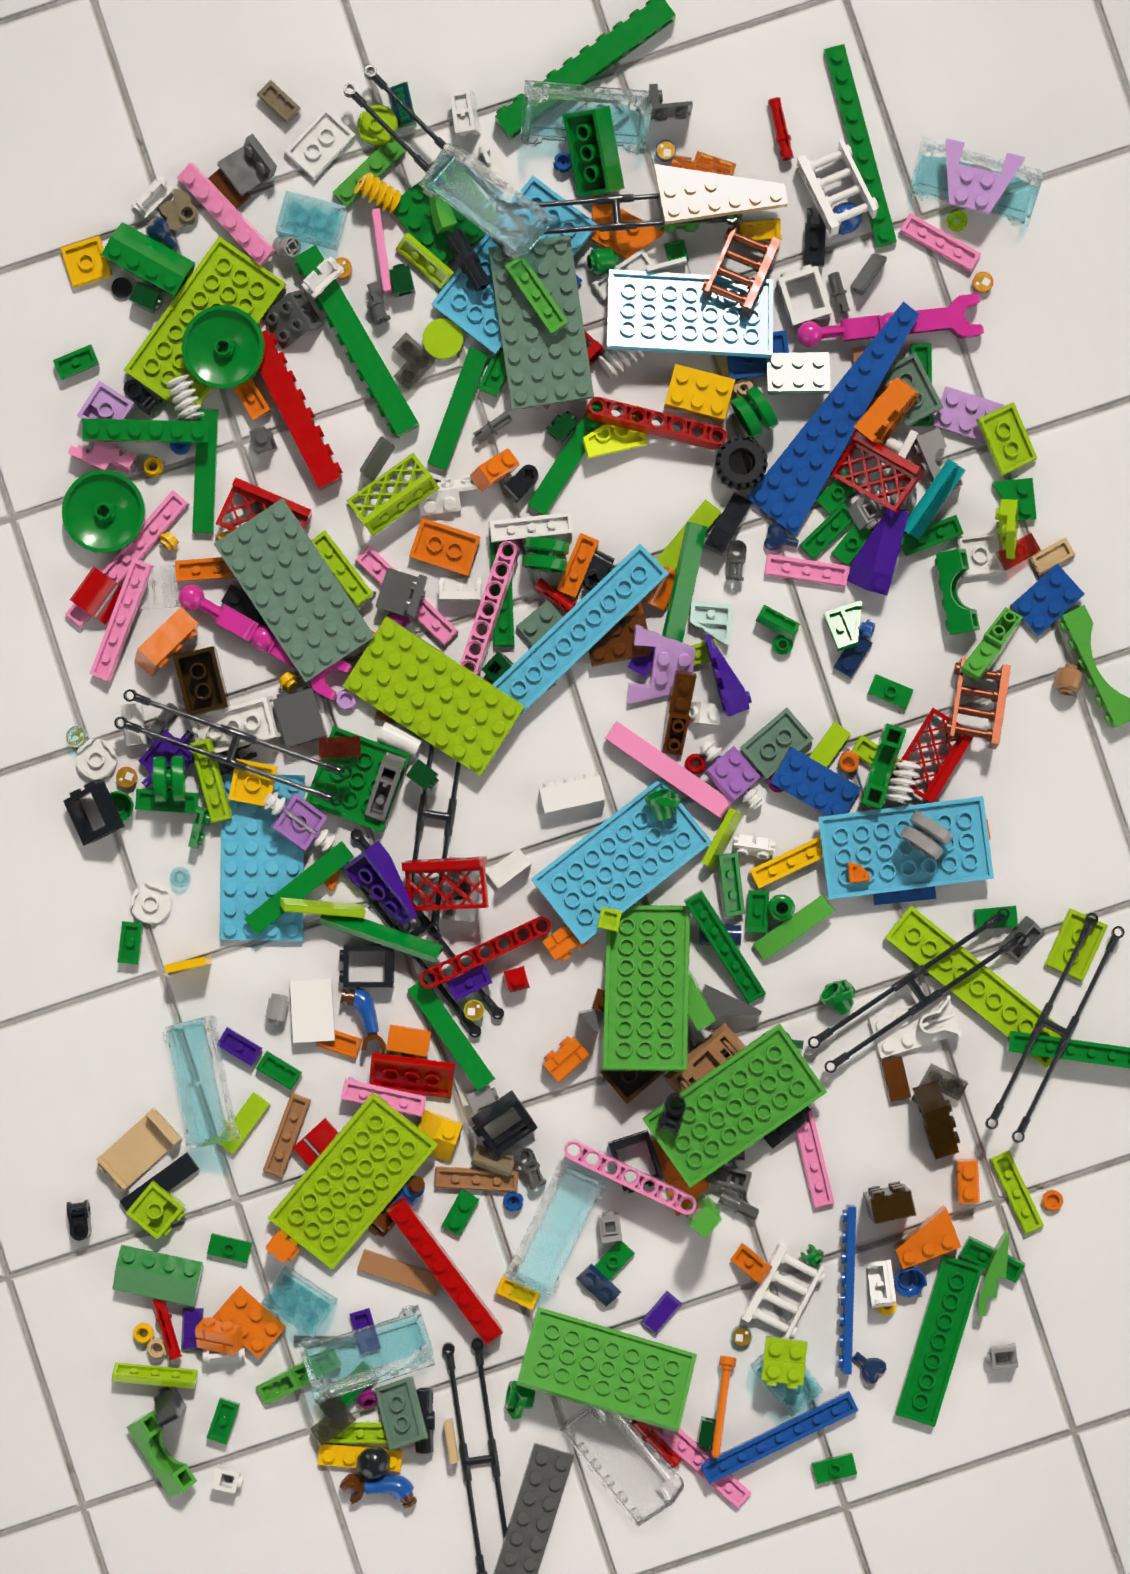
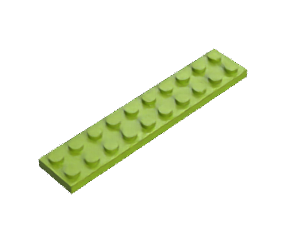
M911 905L884 937L919 966L925 965L957 943ZM960 946L926 969V972L943 986H946L980 963V961ZM983 966L949 989L1008 1038L1010 1031L1031 1034L1042 1012L986 966ZM1043 1027L1040 1035L1062 1038V1035L1046 1027ZM1030 1055L1044 1068H1047L1053 1060L1051 1057Z

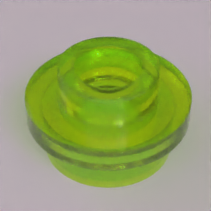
M953 211L947 217L948 227L956 232L962 231L968 222L967 216L962 211ZM958 218L961 223L956 225L953 219Z

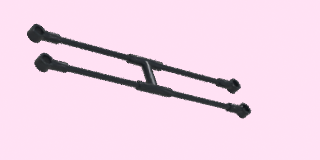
M366 66L364 71L365 78L373 80L382 90L384 89L434 140V143L443 153L429 165L366 104L367 101L359 95L353 83L345 84L344 95L352 98L361 108L363 107L414 158V162L492 237V240L502 250L505 258H512L516 250L514 245L501 242L498 234H495L458 197L436 170L450 158L496 203L501 200L465 165L464 160L387 86L388 84L377 74L375 66ZM371 70L374 74H368L367 71ZM351 88L353 92H348L346 89ZM512 211L507 212L512 222L520 230H536L533 226H528ZM535 235L525 236V239L532 240ZM506 249H511L512 253H507Z
M659 193L609 195L590 199L524 204L522 202L506 203L501 200L495 206L497 214L505 215L510 211H522L528 208L594 203L597 205H612V223L525 231V229L509 230L508 228H501L498 231V238L501 242H508L510 239L525 238V236L597 230L605 232L637 229V227L663 226L665 222L664 220L646 222H622L620 203L634 202V200L660 199ZM499 206H504L505 209H504V210H500V209H498V207H499ZM731 215L735 218L733 220H730L728 216H721L667 225L702 222H726L728 225H734L737 221L738 215ZM502 233H507L508 236H507V237H502L501 234H502Z
M128 689L123 694L127 702L135 701L147 706L151 705L218 729L219 732L233 737L228 752L224 756L142 728L141 725L128 721L123 716L117 717L114 721L117 729L125 728L136 733L141 732L205 755L214 761L242 771L246 770L313 794L317 798L330 802L335 807L343 802L340 794H330L319 789L314 790L250 767L247 763L235 760L234 757L241 739L321 766L327 771L340 775L342 779H348L352 775V769L348 766L341 767L329 762L325 763L258 739L257 736L238 729L213 723L152 701L151 698L137 694L134 689ZM128 692L133 693L134 696L132 699H129L127 697ZM119 719L124 721L123 726L118 725ZM343 769L349 771V776L346 777L342 774ZM333 797H338L340 799V802L338 804H335L333 802Z
M432 744L429 746L427 766L430 768L432 767L435 747ZM456 761L451 798H449L447 813L427 810L428 790L425 791L423 789L420 795L412 860L418 859L425 818L446 821L442 858H447L457 805L456 795L461 763ZM411 874L412 882L414 883L415 874ZM440 875L438 884L443 880V878ZM437 892L435 904L440 905L441 895ZM432 910L431 922L427 928V932L431 936H436L440 932L438 925L441 910ZM399 922V929L403 932H407L411 928V923L408 922V929L403 930L401 928V923ZM436 926L437 933L431 934L430 928Z
M354 829L351 832V838L357 841L363 850L371 846L365 839L362 830ZM355 831L361 833L360 838H354L353 834ZM361 887L362 893L389 927L401 931L397 925H394L379 904L369 897L370 893ZM415 911L421 924L409 934L418 937L427 930L431 921L423 911ZM435 926L430 928L431 934L437 933ZM440 933L432 936L435 941L443 945L444 950L451 958L456 956L441 938L442 935ZM410 955L413 959L415 958L424 971L429 969L421 958ZM427 973L434 983V976L431 973ZM442 984L437 985V988L460 1015L459 1018L469 1029L470 1036L474 1038L479 1037L482 1032L481 1028L465 1016L464 1012ZM482 988L477 990L484 1003L491 1010L493 1018L497 1020L502 1019L504 1010L498 1007ZM495 1010H501L502 1015L496 1017L494 1015ZM472 1028H478L479 1034L473 1035L471 1032Z
M1006 908L999 909L996 915L984 922V925L925 965H920L891 985V988L833 1027L824 1030L817 1036L810 1037L808 1039L809 1047L813 1049L818 1048L821 1042L833 1035V1032L907 984L919 1000L906 1013L847 1053L844 1052L834 1060L827 1061L824 1064L825 1070L829 1073L835 1072L838 1066L850 1059V1056L891 1028L943 996V993L1002 953L1008 952L1017 945L1024 944L1026 942V935L1022 932L1016 933L999 950L927 997L914 980L926 972V969L984 930L990 929L1000 921L1007 920L1010 912ZM1002 910L1006 911L1007 916L1005 918L1000 917V912ZM1019 934L1023 936V941L1020 943L1016 940ZM813 1038L818 1040L816 1046H811L810 1044ZM828 1063L834 1064L833 1070L829 1071L827 1069Z
M1095 913L1086 915L1084 927L1079 935L1080 938L1048 1003L1046 1002L1030 1034L1031 1038L999 1103L996 1104L991 1116L985 1120L986 1128L990 1130L997 1128L998 1119L1004 1108L1003 1105L1043 1027L1062 1035L1057 1046V1052L1026 1115L1023 1116L1017 1130L1011 1135V1139L1015 1143H1021L1025 1139L1024 1133L1031 1121L1030 1117L1047 1082L1080 1021L1079 1017L1110 954L1113 953L1119 939L1125 934L1121 926H1116L1111 930L1112 936L1105 948L1106 952L1067 1028L1050 1021L1048 1017L1084 940L1087 939L1093 925L1098 922V916ZM1089 916H1093L1095 918L1094 923L1089 922ZM1115 929H1119L1121 931L1120 936L1115 935ZM990 1119L995 1121L994 1127L988 1125ZM1016 1133L1021 1134L1022 1138L1020 1141L1015 1139Z
M480 1338L473 1339L471 1347L474 1350L476 1366H478L489 1438L487 1440L489 1455L469 1458L467 1443H465L454 1371L456 1369L454 1361L455 1346L453 1343L447 1342L443 1345L442 1351L446 1356L447 1369L450 1372L460 1440L461 1465L464 1482H466L476 1549V1574H488L485 1570L484 1557L481 1554L470 1466L491 1463L492 1475L495 1478L503 1539L507 1531L500 1483L501 1473L496 1439L493 1436L483 1368L482 1349L484 1343ZM479 1341L481 1343V1347L475 1348L473 1345L474 1342ZM449 1345L453 1350L446 1352L445 1347Z

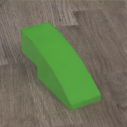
M441 165L436 170V172L443 178V180H445V183L451 188L446 173L443 169V166ZM431 179L429 191L430 210L436 233L440 234L452 230L457 224L452 211L456 201Z

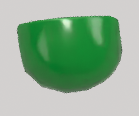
M123 791L111 792L110 795L122 821L127 820L132 815L134 809L132 798Z

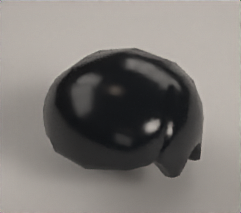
M379 1446L366 1448L357 1457L356 1467L362 1477L370 1480L378 1479L390 1468V1457L387 1451Z

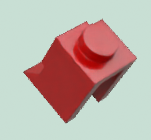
M524 965L504 970L510 993L530 988Z

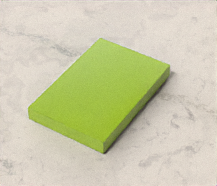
M1014 402L976 419L1000 476L1038 459Z
M1069 908L1044 965L1063 973L1080 938L1079 935L1084 927L1086 915ZM1088 917L1090 923L1095 922V919ZM1098 921L1093 925L1067 974L1068 976L1083 982L1108 927L1107 924Z

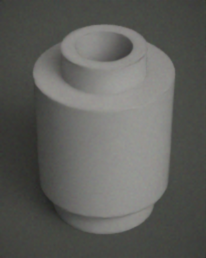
M272 993L271 998L268 999L265 1018H269V1023L280 1025L281 1021L286 1020L289 1005L287 1001L288 996Z

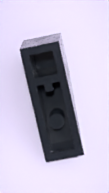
M734 492L705 541L704 546L721 556L752 502Z
M163 1386L157 1390L158 1394L154 1397L157 1421L160 1428L179 1418L186 1408V1404L176 1387Z

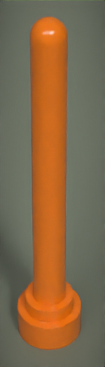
M720 1356L719 1361L722 1369V1378L711 1453L713 1458H718L720 1455L730 1373L733 1371V1367H736L737 1358Z

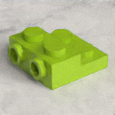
M1001 499L1000 508H996L995 520H999L996 522V534H1000V542H1003L1002 550H1006V558L1015 559L1018 534V500Z
M153 1180L128 1209L126 1214L158 1240L161 1235L165 1238L171 1231L172 1227L170 1224L174 1219L178 1222L186 1213L183 1210L186 1205Z
M766 1336L760 1375L761 1380H765V1384L770 1386H777V1382L786 1383L785 1387L798 1389V1385L803 1386L808 1342Z

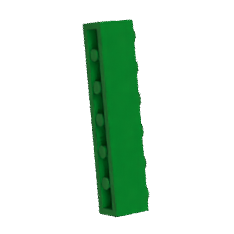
M82 418V441L208 444V421Z

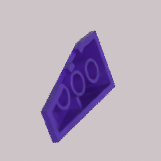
M889 509L886 510L869 538L852 560L847 578L848 582L867 591L888 595L909 515L908 511L899 509L896 514Z
M704 633L724 714L729 717L750 709L749 703H752L749 691L745 692L743 685L710 635Z
M379 840L342 867V870L359 889L361 887L370 893L369 897L373 901L377 899L382 903L384 910L403 926L417 917L395 864Z

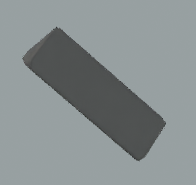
M872 254L850 287L860 295H864L886 263L887 257Z
M381 436L360 468V473L374 481L395 449V446Z
M1025 916L999 945L1001 948L1016 933H1024L1026 935V942L1006 952L1017 963L1045 934L1038 924L1028 916ZM1017 935V942L1023 941L1022 935Z
M595 1009L579 1011L580 1016L595 1032L598 1031L599 1026Z

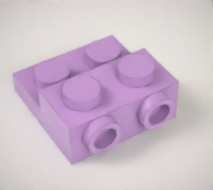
M99 381L77 416L81 419V424L82 418L126 419L135 403Z

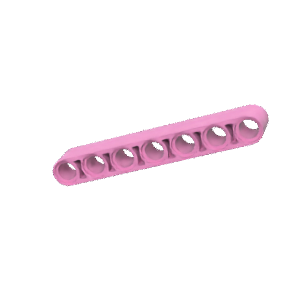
M511 541L501 543L498 548L460 662L465 667L469 663L473 664L475 668L474 673L477 675L481 672L520 554L517 544ZM511 545L514 553L507 557L504 550L507 546ZM502 565L507 567V573L504 576L498 574V568ZM494 585H499L501 589L500 594L497 596H493L491 592ZM491 604L494 607V612L492 615L487 616L485 608ZM482 624H485L488 628L485 635H480L478 632V628ZM475 644L481 646V652L478 655L472 653V647Z
M616 721L605 736V739L718 818L722 819L733 804L726 796Z
M569 1140L565 1144L564 1153L568 1159L680 1213L688 1215L696 1210V1201L691 1194L578 1140ZM570 1145H577L580 1149L579 1153L576 1155L569 1154L567 1149ZM593 1153L598 1156L597 1163L589 1164L586 1158L589 1154ZM612 1162L617 1165V1170L614 1173H608L605 1170L608 1163ZM627 1172L635 1173L636 1179L633 1182H627L624 1179V1175ZM646 1181L654 1182L655 1187L652 1191L644 1190L643 1184ZM665 1190H671L674 1196L670 1200H665L662 1198V1193ZM684 1199H690L693 1204L691 1208L683 1209L681 1202Z

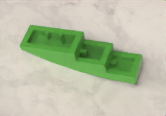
M822 894L794 913L790 919L785 920L755 941L753 945L765 961L828 917L835 910L824 894Z
M689 969L688 1015L696 1029L701 1031L717 1020Z
M1004 1231L996 1244L985 1268L979 1291L978 1316H986L987 1297H996L997 1278H1006L1009 1232Z
M330 1347L257 1385L256 1389L264 1404L267 1405L300 1389L322 1375L339 1368L342 1364L333 1347Z

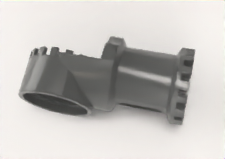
M375 281L367 284L373 302L367 304L366 307L372 313L374 318L373 324L380 325L383 323L382 321L386 322L391 317L387 315L384 308V297L378 282Z
M734 540L728 546L727 562L729 567L728 575L725 577L727 580H734L735 578L736 581H744L742 572L743 564L746 563L747 547L743 541ZM738 543L742 545L743 552L740 555L732 553L731 547L733 544Z
M530 1148L517 1149L513 1157L514 1162L527 1175L530 1183L529 1188L532 1190L536 1189V1186L539 1188V1186L545 1185L547 1181L540 1172V1164L537 1162L533 1150ZM523 1152L527 1154V1161L525 1163L521 1161V1154Z

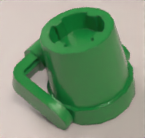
M670 789L654 790L644 798L656 821H663L674 816V807H678L681 803L679 795L676 792L670 791Z
M845 979L835 981L825 986L820 995V1001L838 1015H844L854 1004L852 998L855 997V988Z
M517 1381L509 1382L504 1405L513 1420L520 1419L524 1409H532L535 1399V1390L516 1385Z

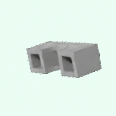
M939 428L916 437L913 444L915 453L922 458L921 467L931 479L929 485H931L942 469L936 464V453L947 447ZM961 479L959 480V482L953 490L958 489L963 485Z
M472 871L468 877L477 884L480 872ZM453 872L449 876V878L456 879L458 883L462 879L457 872ZM466 880L459 887L467 895L473 889ZM477 890L470 896L475 903H477ZM457 893L454 898L450 899L456 904H460L465 898ZM476 908L443 910L442 919L475 922Z

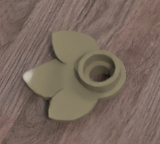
M174 189L173 200L163 202L158 206L161 213L168 218L166 222L170 230H178L185 224L191 225L197 221L199 216L197 208L191 204L190 196L180 189ZM188 211L192 212L190 218L185 217V213Z

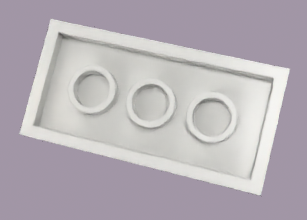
M272 696L197 715V717L213 723L223 724L257 736L261 740L282 737V733L277 732L270 702L273 700ZM190 720L196 742L211 738L216 753L228 751L233 736ZM240 739L238 748L253 743Z
M950 995L941 996L915 1015L909 1016L875 1039L880 1058L953 1036H961L962 1033L959 1031ZM913 1005L868 1018L873 1034L906 1013Z

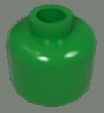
M610 247L592 249L590 255H587L588 269L595 275L608 274L609 269L615 270L616 265L619 263L617 253H614Z
M778 894L769 900L768 913L773 919L785 921L793 916L795 904L789 896Z

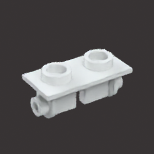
M484 145L479 147V151L473 154L486 186L493 190L507 184L493 146L487 147Z
M159 175L131 205L146 219L174 188Z
M332 256L326 257L317 266L321 273L318 275L313 270L303 280L302 286L306 292L315 298L339 276L344 268L336 263L337 261Z
M734 835L731 853L738 852V856L742 857L748 855L756 856L762 860L773 858L775 841H771L770 838L757 837L755 844L752 843L753 836Z
M243 1345L235 1356L203 1349L204 1366L246 1362L245 1347Z

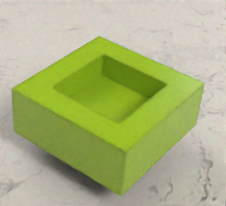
M601 907L597 928L618 932L622 911Z

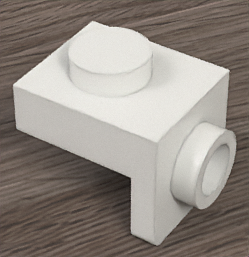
M691 702L689 723L720 725L722 705Z

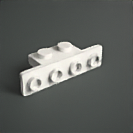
M465 476L459 480H442L437 483L440 489L419 503L421 516L461 511L459 492L478 488L470 476ZM400 487L398 493L406 487Z

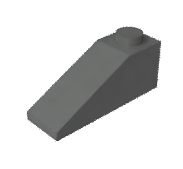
M386 752L381 762L365 815L385 821L406 761L405 758Z
M706 984L703 986L701 992L714 1016L761 1015L762 1013L761 1010Z

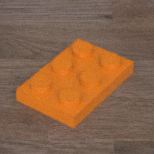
M422 518L409 557L468 577L481 537Z
M241 1285L212 1317L217 1321H231L233 1324L241 1325L243 1345L258 1359L287 1327Z

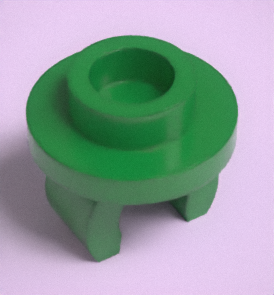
M809 1244L808 1246L811 1248L812 1253L806 1255L801 1252V1256L807 1260L806 1264L808 1266L816 1267L823 1261L822 1256L824 1252L821 1249L817 1250L816 1247Z

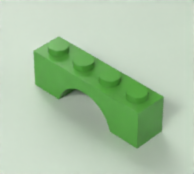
M701 1196L696 1202V1210L686 1215V1217L690 1220L688 1222L689 1225L706 1239L722 1218L717 1204L711 1198L707 1197L705 1199Z
M154 1411L140 1416L126 1427L170 1498L184 1492L197 1482L188 1465L177 1461L167 1451L162 1439L164 1427H159Z

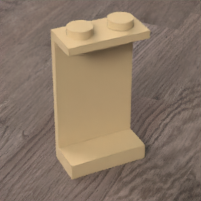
M154 1107L96 1159L99 1162L97 1165L104 1173L108 1172L113 1177L111 1181L117 1188L125 1190L180 1141L182 1137Z

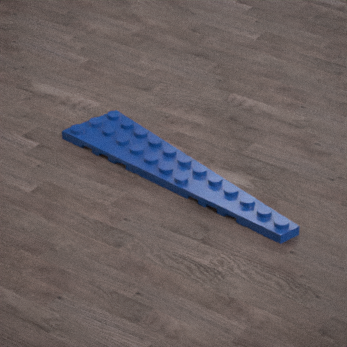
M904 301L747 497L794 536L799 531L855 431V424L864 415L919 316V313Z

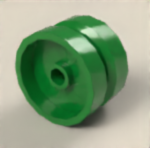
M757 386L746 391L747 401L740 395L730 401L740 424L753 440L763 434L762 426L767 430H771L779 424L771 405Z
M525 537L524 548L536 554L523 555L522 567L547 573H566L567 561L556 556L568 555L570 543L544 537Z
M165 756L154 757L152 785L155 802H166L169 796V789H171L174 801H185L184 756H173L170 762V769H168Z

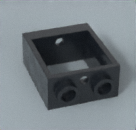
M95 781L84 785V790L77 789L69 793V798L63 800L83 846L94 843L125 827L105 782L96 784ZM89 794L92 795L105 823V826L95 831L80 802L81 798Z
M344 945L343 949H340V962H343V970H340L339 981L343 983V987H394V949L383 945ZM349 951H385V982H349Z
M512 1090L471 1118L475 1125L472 1127L478 1138L481 1136L484 1138L482 1143L488 1151L493 1150L496 1156L538 1128ZM513 1107L521 1120L492 1139L484 1126Z
M648 1129L608 1142L613 1158L619 1160L616 1150L646 1141L656 1174L651 1176L659 1180L663 1179ZM646 1181L643 1184H648V1187L655 1186L652 1181ZM622 1185L623 1191L628 1190L629 1193L636 1192Z

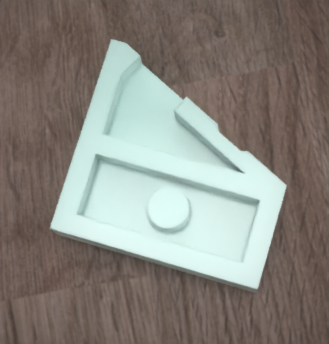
M691 602L689 623L725 645H729L733 605Z

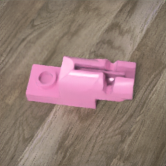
M96 442L90 454H88L90 450L80 445L77 448L71 445L68 454L100 470H110L111 466H113L112 468L130 473L138 459V456L130 451H126L122 455L123 448L111 442Z

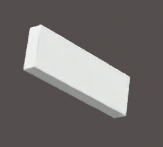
M642 248L617 265L615 270L646 272V267L653 266L654 264ZM604 274L592 283L603 301L608 298V274Z

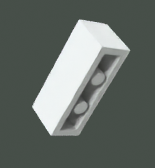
M595 773L583 775L584 779L577 781L575 777L563 779V784L555 785V782L543 784V788L539 790L544 812L550 813L606 800L600 775L596 776Z

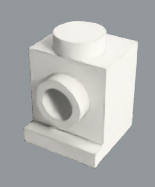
M217 1464L211 1488L235 1494L237 1488L242 1487L244 1476L240 1475V1469ZM230 1475L233 1479L231 1481H227L225 1479V1476Z

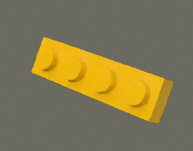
M820 836L750 869L758 889L823 858Z
M320 1443L318 1465L357 1468V1457L366 1448L371 1447ZM382 1448L387 1451L390 1457V1468L388 1471L401 1472L403 1449L390 1450L389 1448Z

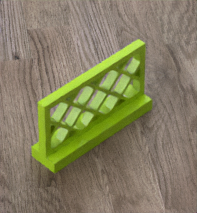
M412 453L346 501L370 534L374 536L440 488L432 475L426 470L416 455ZM415 461L413 469H406L409 464ZM398 475L397 481H389L392 476ZM404 475H411L409 481H402ZM417 475H422L420 478L415 480ZM381 487L380 493H373L374 489ZM387 487H394L392 493H385ZM400 487H406L398 493ZM360 499H365L363 505H354ZM370 499H377L376 505H369ZM383 499H389L382 504ZM366 511H372L367 516H365Z

